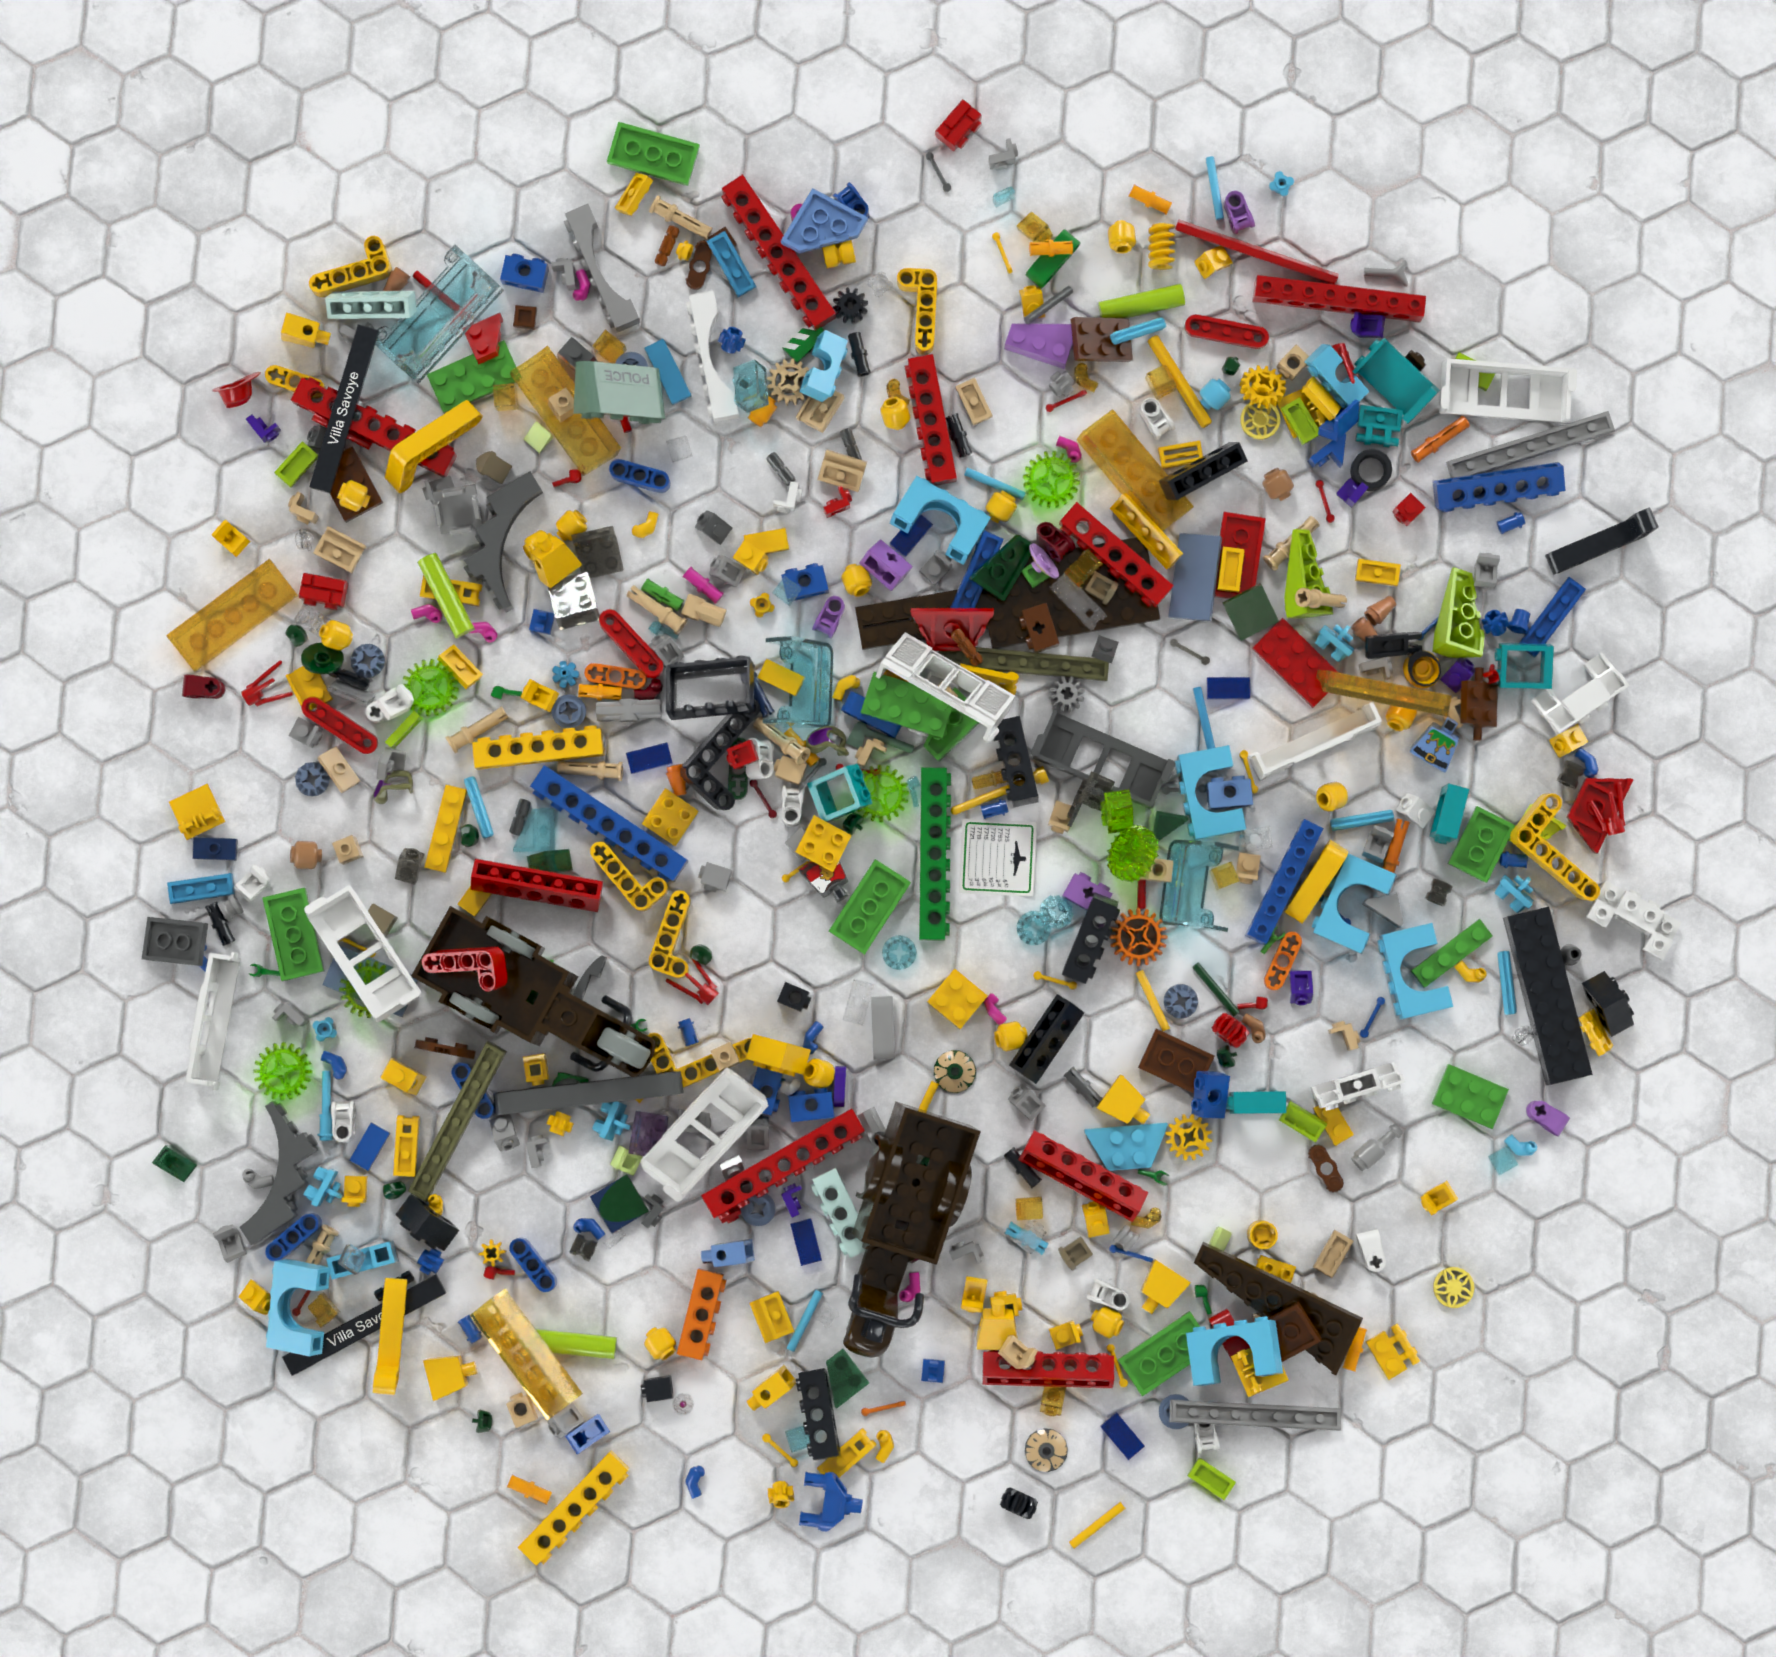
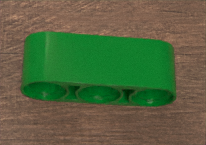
M1065 229L1053 240L1054 242L1072 241L1073 253L1081 244L1080 241ZM1059 254L1054 255V257L1040 255L1025 275L1042 289L1072 255Z

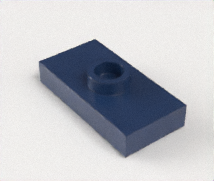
M193 837L192 859L237 861L238 839Z

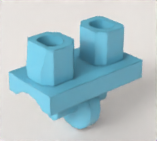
M1336 624L1333 629L1339 634L1337 635L1328 626L1324 625L1319 631L1320 635L1315 644L1324 650L1330 642L1333 643L1337 648L1332 652L1331 656L1337 662H1340L1346 656L1349 657L1354 651V648L1342 639L1343 637L1348 642L1353 639L1347 633L1351 627L1347 625L1342 629Z
M1505 874L1500 879V884L1494 893L1502 900L1509 893L1514 895L1516 898L1509 906L1517 914L1526 907L1529 909L1534 901L1527 894L1534 890L1528 885L1531 878L1526 877L1523 880L1517 875L1513 879L1516 882L1514 883Z
M618 1101L602 1104L601 1111L608 1114L606 1121L597 1119L592 1128L600 1134L599 1137L613 1141L615 1134L621 1135L623 1128L630 1130L631 1126L626 1124L628 1115L624 1114L627 1105Z
M322 1167L316 1169L313 1177L322 1182L320 1188L317 1189L312 1185H308L303 1194L312 1201V1205L320 1207L327 1193L329 1195L325 1201L332 1203L334 1197L341 1199L343 1194L338 1192L341 1184L335 1181L333 1187L330 1188L338 1171Z

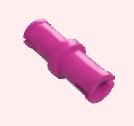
M690 567L682 576L697 588V592H702L714 604L724 595L723 592L710 583V579H705L693 567Z

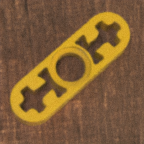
M271 365L265 371V378L270 384L295 392L296 388L290 386V379L292 377L298 376L300 379L302 377L305 379L311 377L278 365ZM276 370H278V374L286 377L285 385L282 384L284 380L280 378H275V380L272 381L273 378L270 376L271 372L275 373ZM311 377L321 383L319 386L326 389L324 383L321 380ZM316 393L314 394L313 398H321L323 394Z

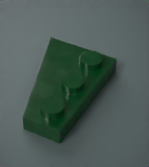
M1016 534L968 579L999 600L1005 601L1031 556L1029 547L1032 543L1021 535Z

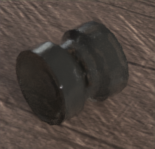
M1566 760L1563 765L1565 771L1559 774L1557 781L1569 788L1576 789L1579 783L1578 777L1583 775L1585 769L1574 762Z
M1433 878L1430 884L1431 890L1427 892L1425 899L1434 904L1445 906L1447 894L1451 893L1453 886Z
M578 1233L569 1253L575 1256L580 1255L583 1260L589 1262L598 1242L594 1240L589 1241L585 1239V1236Z

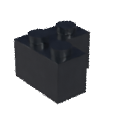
M1603 971L1582 983L1586 998L1597 1010L1603 1027L1611 1037L1634 1025L1632 1019L1634 1012L1628 1004L1630 1001L1629 996L1625 990L1619 989V985L1614 977L1610 978Z
M412 1194L409 1195L395 1214L401 1220L400 1225L406 1230L411 1231L409 1234L418 1241L421 1239L425 1240L424 1243L432 1249L437 1247L445 1251L460 1231L449 1219L436 1213L425 1201Z

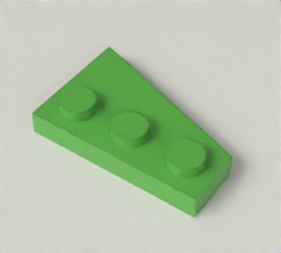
M954 687L953 691L958 695V698L965 702L967 698ZM953 708L943 739L929 735L923 746L940 762L979 722Z

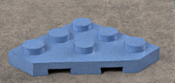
M812 188L783 236L781 244L800 254L856 239L868 222V217Z

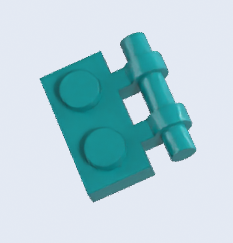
M1360 405L1357 427L1365 428V434L1356 433L1355 441L1363 442L1364 445H1371L1372 443L1380 444L1382 447L1387 448L1390 446L1398 447L1399 438H1392L1391 434L1392 432L1401 431L1403 410ZM1373 429L1383 430L1384 436L1372 435Z

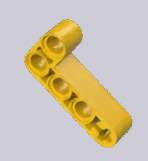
M370 236L365 240L364 248L368 259L314 274L309 279V287L312 292L318 297H326L332 292H343L388 278L392 267L382 240L378 236ZM373 244H380V248L377 251H370ZM379 264H386V268L383 271H376V267ZM358 270H366L363 277H356ZM338 276H345L344 282L340 284L335 283ZM319 282H322V283H323V284L321 285V287H322L321 289H318V288H317Z
M903 268L897 275L899 289L905 292H917L915 349L921 355H928L934 348L937 275L931 269ZM904 276H910L912 278V282L909 284H904L901 281V278ZM931 277L934 282L930 285H925L922 279ZM923 298H930L932 304L924 306L921 300ZM927 318L931 321V325L924 327L920 324V321ZM923 334H927V347H922Z
M1330 839L1323 848L1317 862L1287 905L1284 913L1303 924L1348 855V850Z
M600 841L591 846L590 854L636 910L641 912L647 911L667 894L668 884L662 878H653L642 887L606 843ZM598 847L601 849L606 848L604 853L610 859L605 862L602 856L598 855L596 857L598 853L596 849ZM612 863L620 865V870L616 874L609 872V866ZM626 879H631L634 883L633 888L629 891L622 888V884ZM656 882H661L664 885L663 891L658 894L654 893L653 885ZM639 896L647 898V904L644 907L636 905V899Z
M682 890L675 891L670 897L648 961L652 969L680 979L686 977L685 973H689V965L683 959L672 956L691 903L690 896ZM681 895H684L683 898L686 900V903H681L679 910L683 911V913L671 911L672 907L676 909L678 905L675 898H680ZM671 915L679 917V923L674 927L669 926L667 922ZM665 935H669L672 938V943L668 947H663L660 943L661 938ZM658 955L664 957L665 963L662 967H655L653 964V959ZM679 962L685 965V971L680 975L675 974L673 970L674 965Z

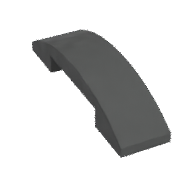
M601 955L588 967L577 984L574 996L583 1000L591 976L601 977L607 957Z

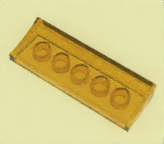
M548 346L511 370L510 375L583 476L618 455L621 447L600 418L583 419L581 414H573L560 423L548 406V399L562 389L567 388L573 398L575 390L574 381Z
M1113 409L1085 429L1076 439L1121 494L1127 493L1163 532L1194 507L1186 496L1178 500L1166 499L1159 480L1168 475Z
M268 559L166 636L193 671L196 672L296 598L298 594L274 562Z
M1317 670L1316 678L1320 681L1323 692L1448 717L1452 695L1328 670Z
M506 1289L493 1296L470 1315L547 1420L583 1394Z

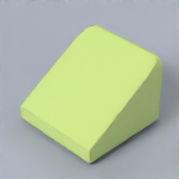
M536 421L523 440L538 453H541L553 439V436Z
M619 1146L610 1165L634 1176L643 1156Z
M1218 1226L1209 1244L1224 1251L1232 1233Z

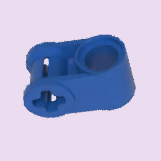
M850 182L838 194L834 193L832 195L834 200L853 210L863 209L865 211L863 215L869 219L867 203Z

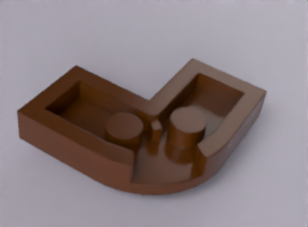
M425 1037V1041L416 1039L414 1047L474 1059L476 1053L474 1050L467 1049L468 1045L455 1043V1047L438 1044V1039Z

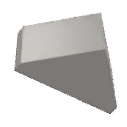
M1397 893L1367 899L1362 903V905L1397 928L1403 925Z

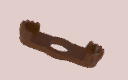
M705 240L697 242L694 257L689 263L690 271L688 278L685 280L687 286L692 290L702 288L706 275L710 270L712 251ZM703 261L706 265L703 272L695 271L693 268L695 262Z
M1319 1144L1311 1146L1308 1158L1314 1163L1316 1172L1323 1179L1326 1189L1333 1193L1340 1191L1343 1188L1344 1182L1337 1170V1164L1330 1158L1325 1147ZM1325 1162L1330 1163L1333 1167V1171L1329 1175H1324L1320 1170L1321 1165Z

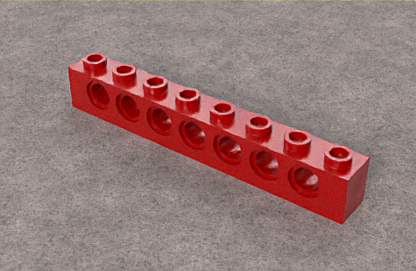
M742 174L722 187L723 195L721 198L727 207L731 205L735 211L733 213L735 220L738 224L743 223L746 228L744 232L750 242L754 240L757 244L756 251L762 259H767L769 265H767L773 276L777 275L781 280L779 285L785 294L789 292L793 298L790 301L797 311L799 309L804 314L802 319L808 328L813 327L816 331L836 319V312L795 251L781 244L784 236L744 175ZM740 199L748 200L745 206L737 204ZM752 216H757L760 218V220L754 224L748 221L749 218ZM764 233H769L771 238L763 241L760 239V236ZM779 250L783 255L780 258H774L772 253ZM793 268L795 271L792 275L788 276L783 273L784 269ZM804 285L806 290L798 293L795 291V287ZM810 302H815L818 305L815 310L806 308Z
M1257 275L1254 282L1252 302L1347 314L1360 312L1362 315H1383L1387 319L1421 322L1425 313L1426 296Z
M302 377L290 400L293 404L313 414L316 412L330 419L332 406L338 391L329 386L327 389L319 386L321 383L311 377L308 380ZM321 393L323 394V399L318 403L313 402L314 394ZM357 405L356 412L361 413V418L358 421H353L350 431L390 452L398 443L416 431V429L404 424L402 427L396 424L397 420L391 416L385 415V417L378 415V411L368 405L365 408ZM372 422H380L378 430H370ZM392 431H398L399 437L396 440H390L389 434ZM446 445L438 450L436 458H426L417 465L444 478L447 477L457 455L453 452V447Z
M851 1108L702 1194L701 1197L714 1219L718 1217L719 1220H722L731 1214L729 1210L736 1206L738 1209H741L750 1203L748 1199L755 1195L757 1198H760L769 1192L767 1188L774 1184L776 1187H779L788 1181L786 1177L793 1173L795 1177L806 1171L805 1166L811 1163L815 1166L824 1161V1155L830 1152L834 1155L843 1150V1144L849 1141L853 1144L862 1139L861 1134L865 1130ZM838 1127L844 1128L847 1133L846 1137L843 1139L837 1138L834 1134L835 1129ZM824 1138L828 1142V1147L823 1150L818 1149L815 1144L816 1140ZM798 1150H807L809 1158L804 1161L798 1159ZM781 1160H787L790 1163L788 1171H781L778 1168V1163ZM762 1171L771 1173L772 1178L769 1182H762L759 1179V1174ZM747 1181L752 1184L753 1189L750 1193H743L741 1191L740 1185L743 1182ZM729 1192L734 1196V1201L731 1204H724L722 1202L721 1196L724 1193Z

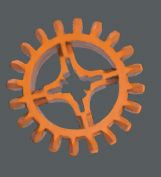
M1140 908L1136 909V915H1133V911L1129 909V917L1121 913L1120 917L1123 921L1121 922L1117 919L1114 923L1118 925V928L1111 927L1112 931L1116 932V935H1110L1109 939H1116V942L1110 944L1111 948L1118 946L1119 949L1114 954L1118 955L1122 952L1123 955L1120 960L1124 961L1128 957V965L1133 963V959L1136 960V966L1141 965L1142 959L1144 964L1148 965V957L1152 961H1156L1154 953L1158 955L1163 954L1158 947H1166V944L1161 942V939L1165 940L1168 938L1167 935H1161V932L1165 931L1166 927L1159 928L1158 925L1163 922L1162 919L1155 922L1153 919L1156 917V914L1153 913L1151 917H1148V909L1144 911L1143 915H1140ZM1131 920L1146 921L1140 929H1134L1126 925ZM1150 926L1155 931V944L1151 943L1146 936ZM1145 928L1141 936L1144 939L1143 942L1139 940L1138 943L1136 942L1132 946L1135 939L1133 933L1136 932L1138 934V932ZM1122 930L1130 937V943L1126 949L1121 942ZM1137 945H1142L1151 950L1143 955L1131 953Z

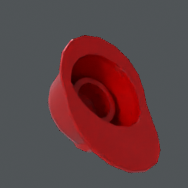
M255 372L233 383L214 388L212 391L219 392L227 408L241 406L251 398V380L259 376L261 372Z

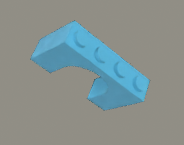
M916 476L894 511L889 524L908 534L922 513L929 510H939L947 513L954 520L957 533L949 544L945 555L964 565L979 541L982 532L987 528L991 517L984 511L977 510L968 505L966 501L950 495L948 491L934 486L928 480Z
M1230 746L1178 755L1177 761H1174L1177 774L1180 773L1182 781L1179 782V789L1181 795H1185L1186 802L1183 803L1185 816L1189 815L1190 823L1187 824L1189 836H1193L1195 841L1245 831L1246 825L1242 808L1219 813L1210 812L1199 804L1195 794L1196 784L1201 776L1233 767Z
M1348 854L1340 867L1341 870L1338 877L1334 876L1329 888L1332 891L1329 897H1324L1320 908H1323L1320 917H1315L1312 928H1315L1313 933L1362 954L1371 934L1344 922L1338 910L1339 899L1346 889L1355 885H1365L1389 895L1397 875Z
M1433 923L1379 936L1380 940H1377L1380 953L1384 954L1385 961L1382 964L1385 974H1389L1390 982H1388V989L1391 995L1394 994L1396 1003H1393V1008L1396 1016L1399 1015L1400 1019H1405L1453 1007L1448 986L1428 991H1416L1406 985L1400 972L1402 960L1410 951L1438 944Z
M291 1259L274 1261L266 1347L305 1356L322 1354L324 1332L303 1328L298 1325L291 1315L290 1300L297 1288L311 1291L328 1289L330 1267Z
M1267 1316L1257 1317L1255 1322L1247 1323V1320L1234 1321L1233 1326H1227L1226 1323L1214 1324V1329L1206 1330L1205 1326L1195 1327L1193 1332L1186 1333L1193 1386L1221 1383L1218 1352L1221 1345L1233 1336L1243 1338L1251 1347L1256 1376L1264 1377L1283 1374L1276 1321L1268 1320Z

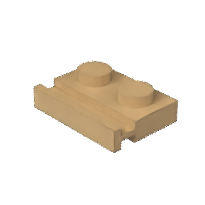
M835 391L832 397H828L823 402L808 396L796 415V419L823 433L843 402L844 395Z
M827 449L817 480L859 492L867 461Z
M327 526L313 553L352 574L366 546Z

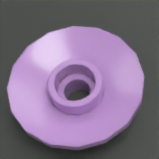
M1032 543L1029 547L1034 560L1031 563L1032 567L1038 573L1042 571L1054 579L1058 578L1059 572L1052 559L1041 547Z

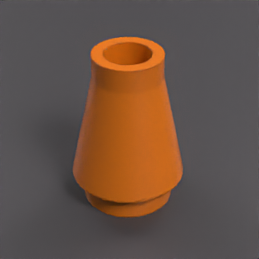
M683 764L667 767L666 775L676 796L687 794L686 781L680 774V768Z

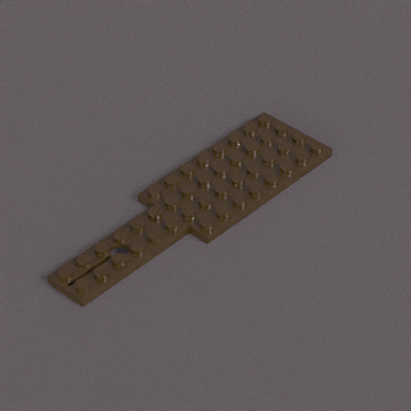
M1137 537L1122 540L1150 564L1148 549ZM1104 543L1095 544L1094 546L1100 548L1104 546ZM1080 547L1066 553L1060 562L1052 559L1059 572L1058 578L1050 577L1035 588H1032L1021 572L1005 601L999 600L983 589L975 608H994V615L986 625V629L989 630L992 649L1025 644V637H1028L1027 630L1022 629L1019 617L1022 616L1021 612L1047 603L1058 638L1159 621L1158 606L1156 608L1153 605L1151 607L1147 606L1141 600L1142 596L1138 592H1131L1124 585L1126 583L1120 577L1116 579L1109 573V567L1104 563L1102 565L1097 563L1092 558L1094 554L1088 549L1084 551ZM1117 552L1109 554V558L1112 561L1116 562L1121 559L1120 554ZM1030 556L1024 568L1034 561L1032 556ZM1127 566L1125 568L1128 575L1132 576L1137 573L1134 566ZM1095 571L1119 583L1115 594L1107 605H1104L1103 601L1084 591ZM1146 579L1141 582L1144 589L1149 590L1153 588L1150 580ZM958 590L855 607L862 650L895 645L905 632L918 640H924L925 638L922 636L919 626L911 616V608H951ZM1036 624L1033 631H1037L1038 634H1041L1043 627H1039L1038 624Z

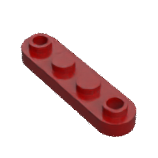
M1197 314L1189 316L1184 326L1186 333L1191 337L1253 349L1265 347L1269 340V334L1263 327ZM1197 324L1199 329L1193 330L1191 325ZM1254 336H1260L1261 341L1256 342Z
M612 609L603 611L599 617L601 629L646 677H659L663 672V662L618 612ZM611 619L614 623L612 625H608L606 621ZM651 665L655 666V667H656V670H655V671L649 670V666H651Z
M312 696L303 701L301 709L306 717L359 752L370 754L377 749L378 739L373 733L320 698ZM311 703L317 705L316 711L310 709ZM369 739L371 746H365L364 740Z

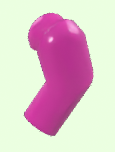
M580 269L575 273L580 284L579 290L573 291V298L576 301L586 300L591 286L586 271Z
M1059 436L1056 446L1066 449L1071 463L1080 461L1082 454L1078 443Z
M431 604L411 609L414 620L425 616L431 622L439 623L442 619L441 611Z
M488 622L472 623L475 630L469 633H480L489 643L497 639V631Z
M990 993L983 1001L987 1013L998 1025L1003 1024L1007 1018L995 1006L999 999L993 993Z
M919 1272L909 1273V1285L899 1293L901 1301L911 1302L915 1295L920 1293Z

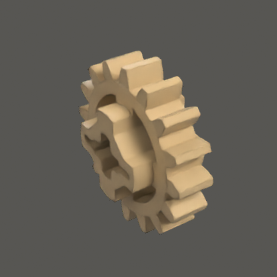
M783 359V365L780 366V364L775 363L776 370H769L773 376L767 377V381L772 383L767 388L768 390H774L771 393V397L778 396V403L785 400V404L788 406L790 401H793L794 405H797L798 399L802 402L805 401L804 394L800 392L799 382L802 381L809 368L805 367L802 369L803 363L801 361L796 365L794 359H791L790 363ZM787 369H793V370H796V371H795V372H789V371H787ZM779 375L781 382L776 386V378ZM786 379L793 380L794 385H786ZM784 393H792L793 395H784Z

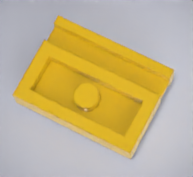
M302 666L294 670V672L285 675L301 706L305 699L312 696L318 697L326 703L333 700L320 674L312 673ZM311 703V704H310V709H311V710L317 708V705H316V704H314V703Z
M779 1291L749 1302L765 1343L795 1332Z

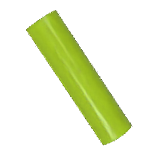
M1176 284L1100 301L1097 304L1101 318L1126 319L1184 306L1185 296L1182 285Z
M432 553L420 559L417 563L455 638L457 639L475 630L438 554Z
M531 1328L528 1337V1351L615 1359L617 1337Z

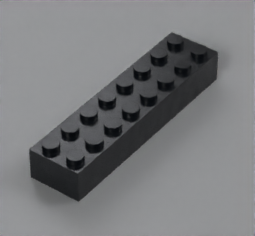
M1544 907L1504 917L1503 921L1545 1084L1553 1085L1593 1075L1550 908Z

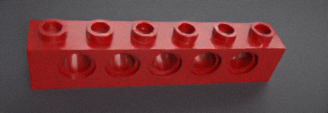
M933 354L909 358L908 365L904 367L906 378H911L912 386H908L910 398H915L916 406L912 407L914 419H919L920 427L916 429L918 440H923L924 448H920L922 461H927L928 468L924 469L926 480L930 481L934 486L957 482ZM924 375L928 378V381L925 384H920L916 379L918 376ZM923 396H929L932 402L924 405L920 399ZM932 416L936 419V423L934 425H927L924 419ZM931 437H937L940 443L937 446H932L928 443V440ZM934 458H942L944 464L940 467L934 466L932 463Z
M1078 502L1060 520V530L1069 537L1073 536L1077 540L1076 544L1082 550L1086 551L1088 549L1094 554L1092 558L1100 565L1104 563L1109 567V573L1116 579L1120 577L1126 582L1124 585L1131 592H1138L1142 596L1141 600L1147 606L1151 607L1153 605L1156 608L1173 589L1174 585ZM1085 524L1088 527V532L1084 534L1079 533L1076 528L1077 525ZM1095 538L1103 539L1104 546L1100 548L1094 546L1093 540ZM1117 552L1120 554L1121 559L1116 562L1112 561L1109 558V554ZM1127 566H1134L1137 573L1132 576L1128 575L1125 568ZM1146 579L1150 580L1153 588L1149 590L1144 589L1141 582Z
M475 859L471 874L470 890L598 913L603 881Z
M1035 1130L1018 1159L1131 1222L1139 1214L1149 1193L1140 1186L1130 1183L1121 1176L1108 1171L1103 1166L1095 1164L1083 1155L1073 1152L1063 1144H1059Z
M998 1350L983 1352L982 1385L1113 1388L1114 1355H1108L1107 1353L1087 1355L1084 1352L1075 1354L1054 1352L1053 1354H1046L1038 1351L1035 1355L1034 1363L1030 1366L1031 1369L1024 1370L1023 1368H1014L998 1354ZM1002 1364H1006L1010 1368L1002 1369L999 1366ZM1051 1366L1053 1370L1047 1371L1043 1367ZM1071 1366V1367H1073L1075 1370H1074V1371H1067V1370L1065 1369V1367ZM1094 1367L1097 1371L1090 1372L1086 1368Z

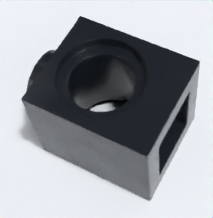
M785 982L777 1002L802 1012V1009L807 1010L810 1004L811 997L808 996L810 992ZM792 992H799L802 998L798 1004L790 1002L789 996Z
M671 1375L645 1379L644 1384L641 1385L642 1398L646 1397L647 1402L673 1399L674 1392Z

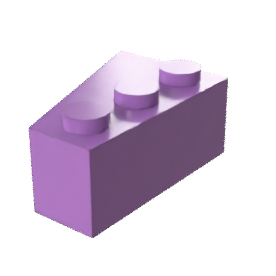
M1012 324L1004 349L1065 369L1073 345L1071 324Z

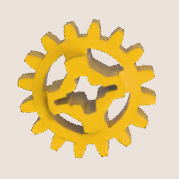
M1257 365L1256 370L1249 368L1248 373L1244 372L1239 384L1241 387L1240 394H1244V400H1251L1249 405L1256 403L1259 409L1261 405H1264L1266 409H1269L1270 404L1275 407L1278 401H1282L1286 392V381L1281 380L1282 374L1276 375V369L1269 371L1268 366L1261 369Z
M1182 1114V1120L1175 1117L1174 1121L1176 1124H1168L1171 1132H1165L1166 1135L1170 1136V1139L1165 1142L1172 1145L1169 1151L1176 1150L1175 1157L1178 1158L1182 1154L1183 1160H1187L1188 1156H1191L1192 1160H1196V1154L1203 1157L1202 1150H1209L1206 1143L1212 1142L1207 1137L1212 1131H1206L1205 1129L1209 1124H1201L1202 1118L1198 1117L1195 1120L1194 1114H1190L1189 1119H1187L1185 1114ZM1183 1123H1192L1190 1127L1186 1129L1179 1127ZM1199 1128L1202 1131L1203 1140H1200L1197 1132ZM1192 1131L1194 1140L1185 1143L1184 1133ZM1175 1134L1179 1136L1180 1143L1178 1146L1175 1143ZM1194 1145L1198 1147L1196 1150L1191 1152L1185 1151L1188 1148V1146Z

